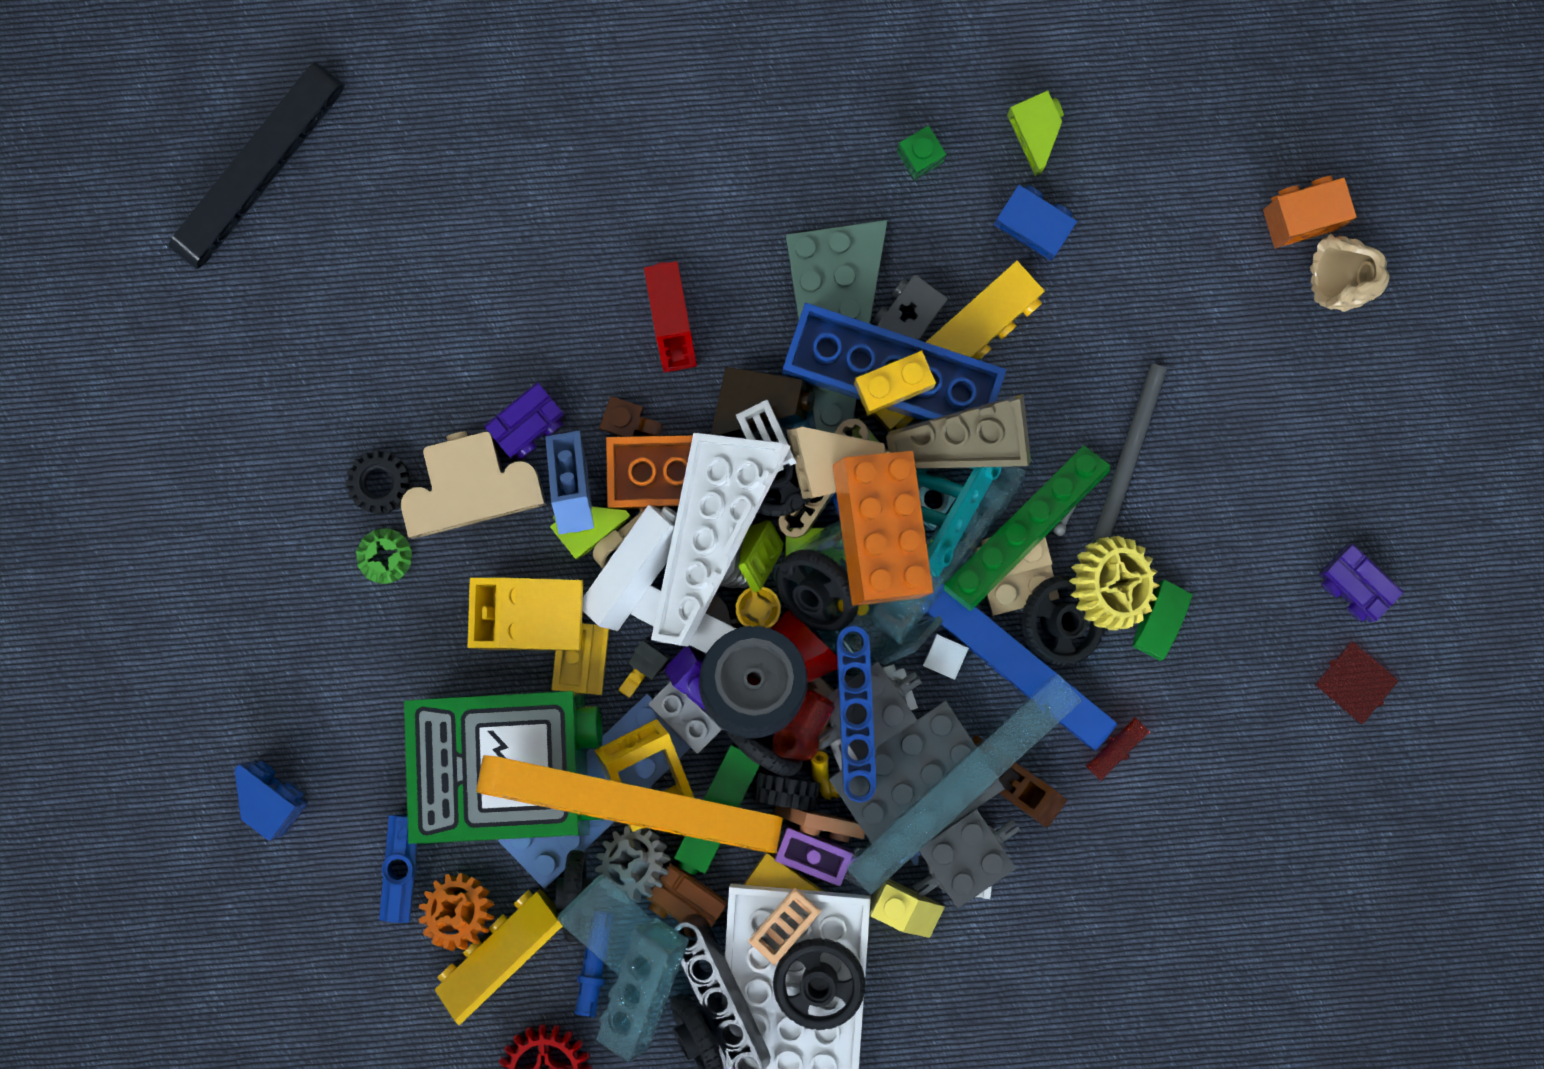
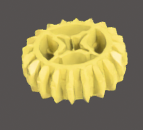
M1120 536L1099 538L1095 543L1086 545V552H1081L1077 555L1080 564H1075L1071 567L1077 573L1076 577L1069 580L1072 584H1076V591L1071 596L1079 598L1080 601L1076 608L1086 612L1083 619L1093 621L1094 626L1108 630L1129 629L1133 627V624L1144 621L1143 614L1152 612L1149 602L1157 600L1152 593L1153 589L1160 586L1153 582V576L1158 571L1150 569V564L1154 558L1144 556L1145 547L1136 546L1135 540L1124 539V537Z

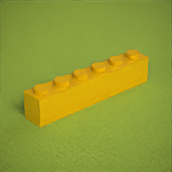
M1016 261L927 340L926 343L980 360L991 350L987 345L996 336L1001 340L1004 339L1017 327L1013 321L1019 315L1024 313L1028 317L1042 304L1038 298L1045 291L1024 267ZM888 409L872 414L888 433L895 427L896 429L906 427L914 419Z

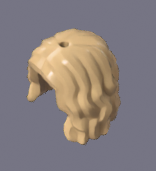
M1329 234L1328 237L1323 238L1318 243L1317 252L1314 253L1313 263L1310 266V271L1313 274L1311 277V290L1314 292L1315 302L1330 310L1338 309L1346 312L1374 300L1383 293L1389 282L1385 256L1379 250L1364 245L1358 239H1349L1346 236L1334 237L1332 234Z

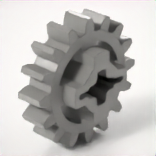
M625 826L624 835L614 831V841L612 843L607 841L602 843L607 850L605 853L597 854V858L603 862L602 865L595 868V872L603 875L598 883L607 888L605 893L624 903H627L629 899L639 903L641 901V894L651 898L653 896L651 888L654 885L659 888L663 886L659 877L660 875H668L669 871L663 868V863L670 861V857L663 853L667 845L659 840V835L645 828L632 832L629 826ZM640 843L645 844L649 851L645 852V849L641 847ZM620 876V880L624 882V885H621L616 877Z

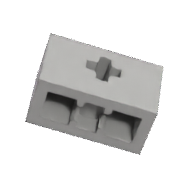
M671 682L648 704L697 754L722 730L704 709L689 699L686 694L677 690Z

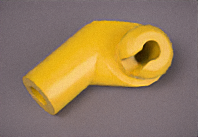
M823 751L814 752L811 755V773L814 781L821 783L819 789L821 796L828 800H831L833 797L840 798V795L829 780L828 755Z

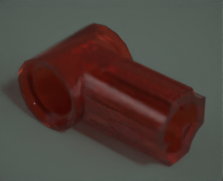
M808 690L795 718L788 726H785L774 735L773 748L777 755L782 758L802 761L812 759L817 754L819 748L818 736L835 708L834 703L826 696L816 691Z

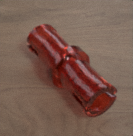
M1133 717L1132 721L1114 739L1110 737L1106 741L1108 745L1086 767L1102 782L1103 778L1122 759L1126 761L1130 757L1128 753L1150 731L1138 719Z

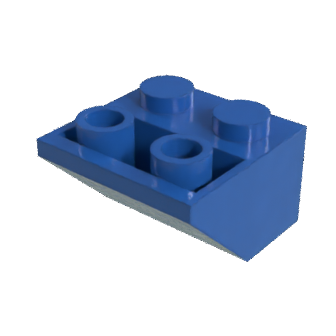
M261 760L258 763L251 761L238 764L235 768V778L241 820L268 841L284 836L308 804L302 798L304 792L289 781L283 784L274 777L277 772Z

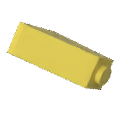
M882 875L871 897L870 916L901 932L930 938L945 906L926 896L920 898L916 891Z

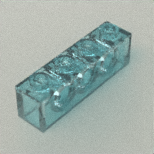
M656 917L644 925L639 924L631 932L628 939L630 943L629 950L618 967V970L621 971L608 995L611 1000L608 1008L599 1020L601 1027L596 1041L628 1063L649 1049L689 942L688 938Z

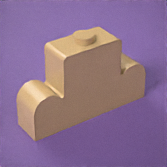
M466 431L446 436L447 442L424 448L423 454L432 491L422 487H414L408 490L401 500V510L407 534L411 539L547 505L537 470L529 463L519 461L510 464L503 473L496 442L489 432H482L467 436Z

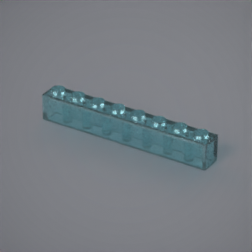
M1059 674L1052 675L849 861L845 867L870 895L874 893L1083 700Z

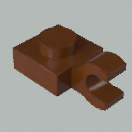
M610 396L599 429L620 437H634L636 431L649 436H660L663 425L654 420L641 417L644 410L642 406Z

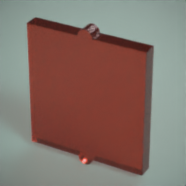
M1350 642L1336 660L1329 662L1330 667L1317 681L1315 686L1357 722L1363 724L1377 706L1384 705L1383 699L1397 684L1398 680L1355 643Z

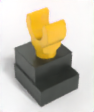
M646 639L642 640L634 651V655L628 662L634 669L618 690L628 698L632 697L645 676L653 680L670 658L669 655Z

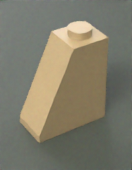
M806 427L786 430L791 451L797 462L794 465L803 499L816 498L836 492L833 464L842 458L890 453L887 449L885 450L884 443Z

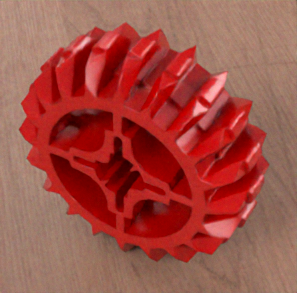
M545 1023L540 1024L539 1035L535 1034L531 1026L527 1027L525 1030L527 1040L517 1033L513 1039L518 1048L507 1044L504 1051L511 1057H501L499 1059V1064L508 1069H540L544 1058L545 1065L550 1066L549 1069H593L592 1065L581 1064V1062L586 1061L590 1057L589 1051L577 1053V1050L583 1045L581 1039L576 1040L573 1044L569 1043L568 1041L571 1039L573 1032L568 1030L562 1038L558 1036L560 1031L559 1025H554L552 1033L547 1034ZM538 1045L537 1062L526 1065L525 1068H517L520 1056L529 1048ZM549 1045L563 1051L570 1059L572 1065H567V1062L556 1061L552 1057Z

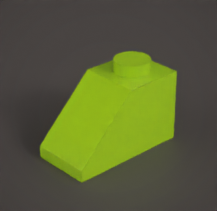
M1045 91L1010 107L1007 113V117L1035 176L1040 175L1047 164L1062 124L1061 117L1064 116L1058 99H1052L1049 91Z
M592 507L593 529L559 535L555 515L552 517L555 523L550 528L573 557L579 561L594 549L601 539L628 522L632 518L626 510Z

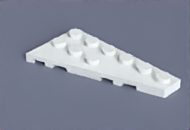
M693 433L651 640L685 647L689 646L791 446L779 442Z

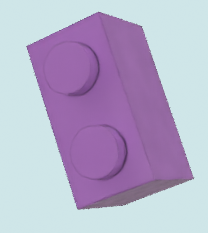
M786 824L778 845V851L774 855V860L841 886L853 852L848 847L820 836L800 832L799 828Z

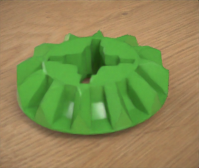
M392 529L373 530L362 538L356 550L357 566L369 580L381 584L392 583L402 578L408 571L412 561V551L407 539ZM378 542L387 551H398L388 558L389 570L381 561H370V559L379 554Z

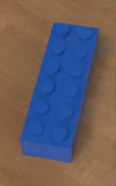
M805 302L782 369V374L861 400L854 385L855 378L922 351L936 385L929 391L885 409L925 422L996 402L1007 369Z

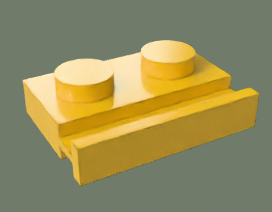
M582 623L581 650H556L551 690L603 695L609 639L608 628Z

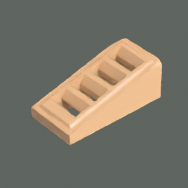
M794 887L747 941L775 966L822 911ZM793 900L808 913L805 919L789 906ZM783 912H786L799 924L795 930L779 917ZM774 922L789 934L786 940L782 939L770 928ZM765 933L780 945L776 951L761 939Z

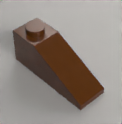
M975 735L972 741L1004 787V790L998 794L1048 829L1068 800L981 737Z

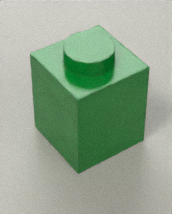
M929 125L901 141L897 148L898 155L914 180L943 164L947 155Z

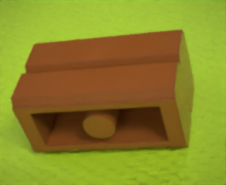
M670 862L666 867V870L669 871L668 875H661L659 878L663 886L659 888L654 885L651 889L653 896L651 898L646 897L651 902L648 908L664 919L669 914L679 922L691 914L701 915L712 927L728 904V901L686 871L680 869L673 862ZM684 927L685 934L694 939L697 935L692 928Z

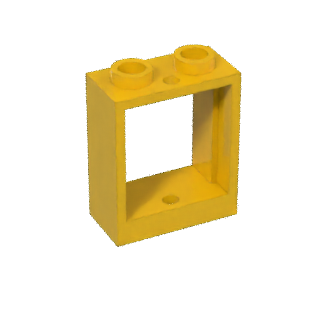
M657 719L601 746L600 749L594 750L606 780L620 783L622 782L618 774L619 771L662 750L676 785L663 792L694 798L670 735ZM627 824L632 832L644 828Z

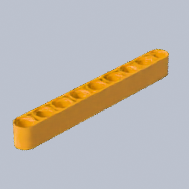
M483 755L476 788L477 793L767 853H777L783 818L776 815L489 755Z

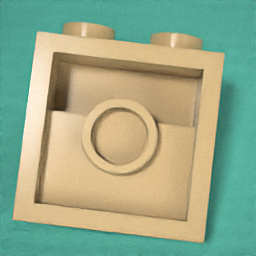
M1045 537L986 596L991 616L1024 608L1028 596L1032 594L1035 587L1039 586L1044 580L1054 577L1051 567L1052 560ZM990 538L980 540L982 546H983ZM1054 590L1049 594L1051 601L1060 598L1058 590Z

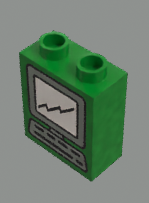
M574 691L404 701L408 844L590 835L589 821L604 820L476 792L483 755L497 756L587 775L586 749H600L602 746L603 729L599 706L585 707L584 695Z

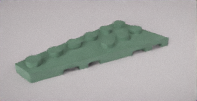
M888 220L786 235L798 321L806 302L870 324ZM810 384L813 386L815 393L812 411L816 430L835 433L843 421L853 419L857 399ZM847 428L845 434L851 433V429Z

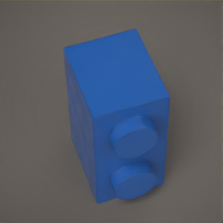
M1018 185L996 219L994 226L1049 261H1052L1077 223V220L1072 218L1073 213L1066 207L1057 203L1053 206L1043 200L1044 195L1034 187L1026 185L1024 188Z

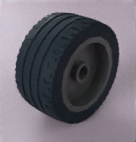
M763 626L737 628L719 638L704 657L699 676L701 701L711 719L723 730L744 738L765 737L783 729L799 712L807 691V670L797 647L782 633L780 634L776 630ZM747 678H757L760 680V683L758 685H751L748 683Z

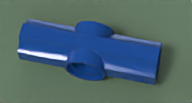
M390 814L388 819L385 861L381 868L383 876L379 920L393 923H409L411 921L414 878L418 869L416 861L418 844H408L407 815ZM395 859L403 860L407 864L408 873L405 877H397L393 874L391 866Z

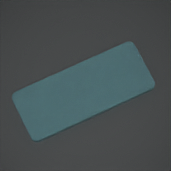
M599 875L558 915V920L562 926L646 1000H650L658 994L683 969L672 945L671 936L606 875Z

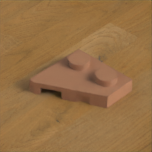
M775 806L773 815L800 825V832L819 836L820 830L830 832L829 838L848 843L850 837L864 839L865 833L856 821L818 811Z

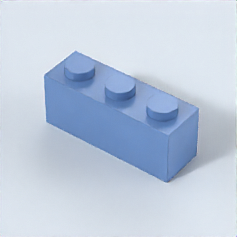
M580 430L545 436L551 503L559 535L593 529L594 523L587 461Z

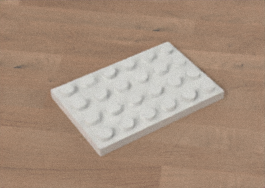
M730 884L725 959L769 1050L771 1058L767 1069H859L864 998L855 1015L846 1023L836 1028L811 1030L804 1026L801 1027L786 1017L776 1002L773 991V977L778 962L774 966L747 941L793 889ZM797 889L822 912L793 945L813 938H826L839 942L854 953L863 968L864 976H866L871 895ZM793 900L789 906L805 919L808 913ZM786 912L779 916L794 930L798 927L799 924ZM775 922L770 927L782 939L786 940L789 934ZM766 933L761 937L774 951L779 948L780 945ZM825 952L821 954L820 962L831 965L837 973L838 980L846 981L852 978L849 969L839 958ZM798 960L793 962L786 974L785 984L788 996L800 993V985L806 968ZM814 978L810 981L811 986L816 990H825L829 986L822 978ZM722 994V1004L726 1005L728 1004L727 998ZM834 996L833 1000L825 1006L815 1007L810 1005L808 1013L814 1016H827L836 1013L846 1004L842 999ZM734 1024L729 1025L732 1034L739 1037L743 1036L740 1027ZM719 1045V1053L723 1062L724 1069H730L729 1064ZM744 1057L747 1066L754 1069L758 1068L755 1059Z

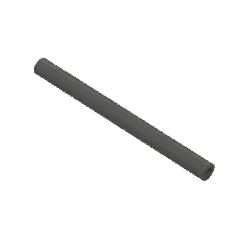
M1157 364L1150 365L1091 543H1095L1099 538H1110L1112 536L1167 372L1166 367Z

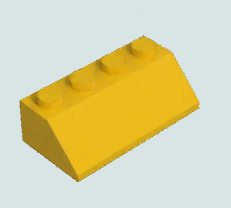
M540 888L534 894L528 889L513 904L518 910L509 918L502 914L488 928L492 934L483 943L481 941L478 944L472 943L463 952L467 958L458 967L451 963L437 977L441 983L434 990L458 1025L464 1022L563 927V914L556 913L555 903Z

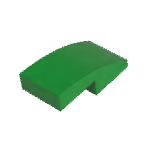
M1165 579L1157 583L1160 585L1154 591L1157 600L1150 604L1152 612L1144 614V621L1138 623L1132 647L1159 661L1164 660L1184 621L1193 595Z

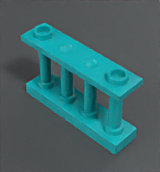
M967 467L973 469L965 485L927 474L928 468L916 469L918 488L922 486L957 498L948 514L921 506L923 521L940 527L933 542H926L932 576L939 578L944 567H947L952 561L957 543L990 484L1000 475L1002 467Z

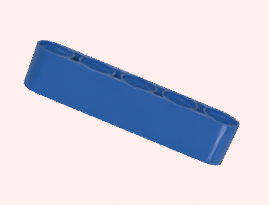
M849 626L840 632L836 642L842 781L844 792L848 798L855 802H865L872 798L876 791L870 641L864 629L858 626ZM850 632L859 634L863 641L862 648L855 653L847 651L843 646V638ZM858 668L863 672L864 683L862 686L855 689L845 683L844 676L848 669ZM857 703L865 708L866 718L860 724H852L846 717V710L851 704ZM856 739L863 740L868 748L866 756L860 760H854L848 754L850 742ZM858 775L865 776L869 781V790L861 796L852 794L849 788L852 778Z

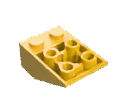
M470 578L467 648L482 650H581L583 580Z

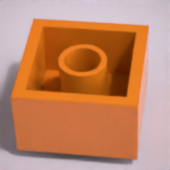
M1332 175L1312 181V185L1303 190H1300L1299 185H1295L1278 191L1279 195L1271 198L1272 202L1263 209L1275 249L1338 231L1357 218L1345 177L1334 181Z

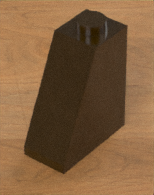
M725 367L711 435L735 438L745 437L736 414L765 400L769 401L780 426L805 421L808 412L812 410L815 402L813 386L801 379ZM765 411L760 413L764 425L771 426ZM753 417L747 420L752 432L758 429Z

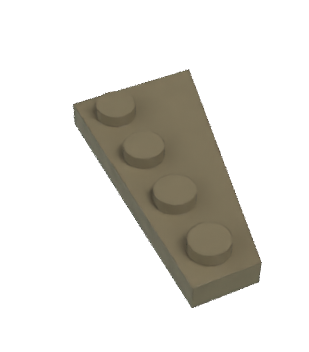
M1024 394L890 431L886 436L890 453L913 451L916 469L1028 466L1031 462Z

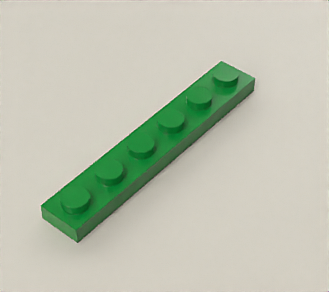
M1083 445L944 584V591L971 612L1110 472V465Z

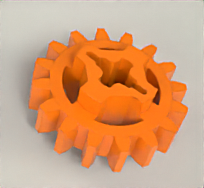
M459 873L457 878L450 874L445 875V884L435 880L433 884L436 890L433 893L429 891L424 893L426 898L429 899L428 903L419 905L421 910L426 911V915L418 919L419 923L428 926L423 931L424 936L432 938V944L439 947L443 946L444 949L454 951L456 947L461 950H467L468 941L475 944L480 943L477 934L479 932L488 933L489 930L484 925L485 921L494 919L493 915L487 913V909L494 906L493 901L485 898L490 892L489 889L480 886L481 881L473 877L469 879V876ZM458 890L468 891L466 893L460 892L458 895L454 894V892ZM455 929L459 931V933L451 935L445 933L447 931L452 932Z

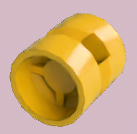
M762 587L760 591L755 593L751 588L744 590L736 603V615L744 627L763 626L771 628L778 621L781 613V605L777 595L766 587Z

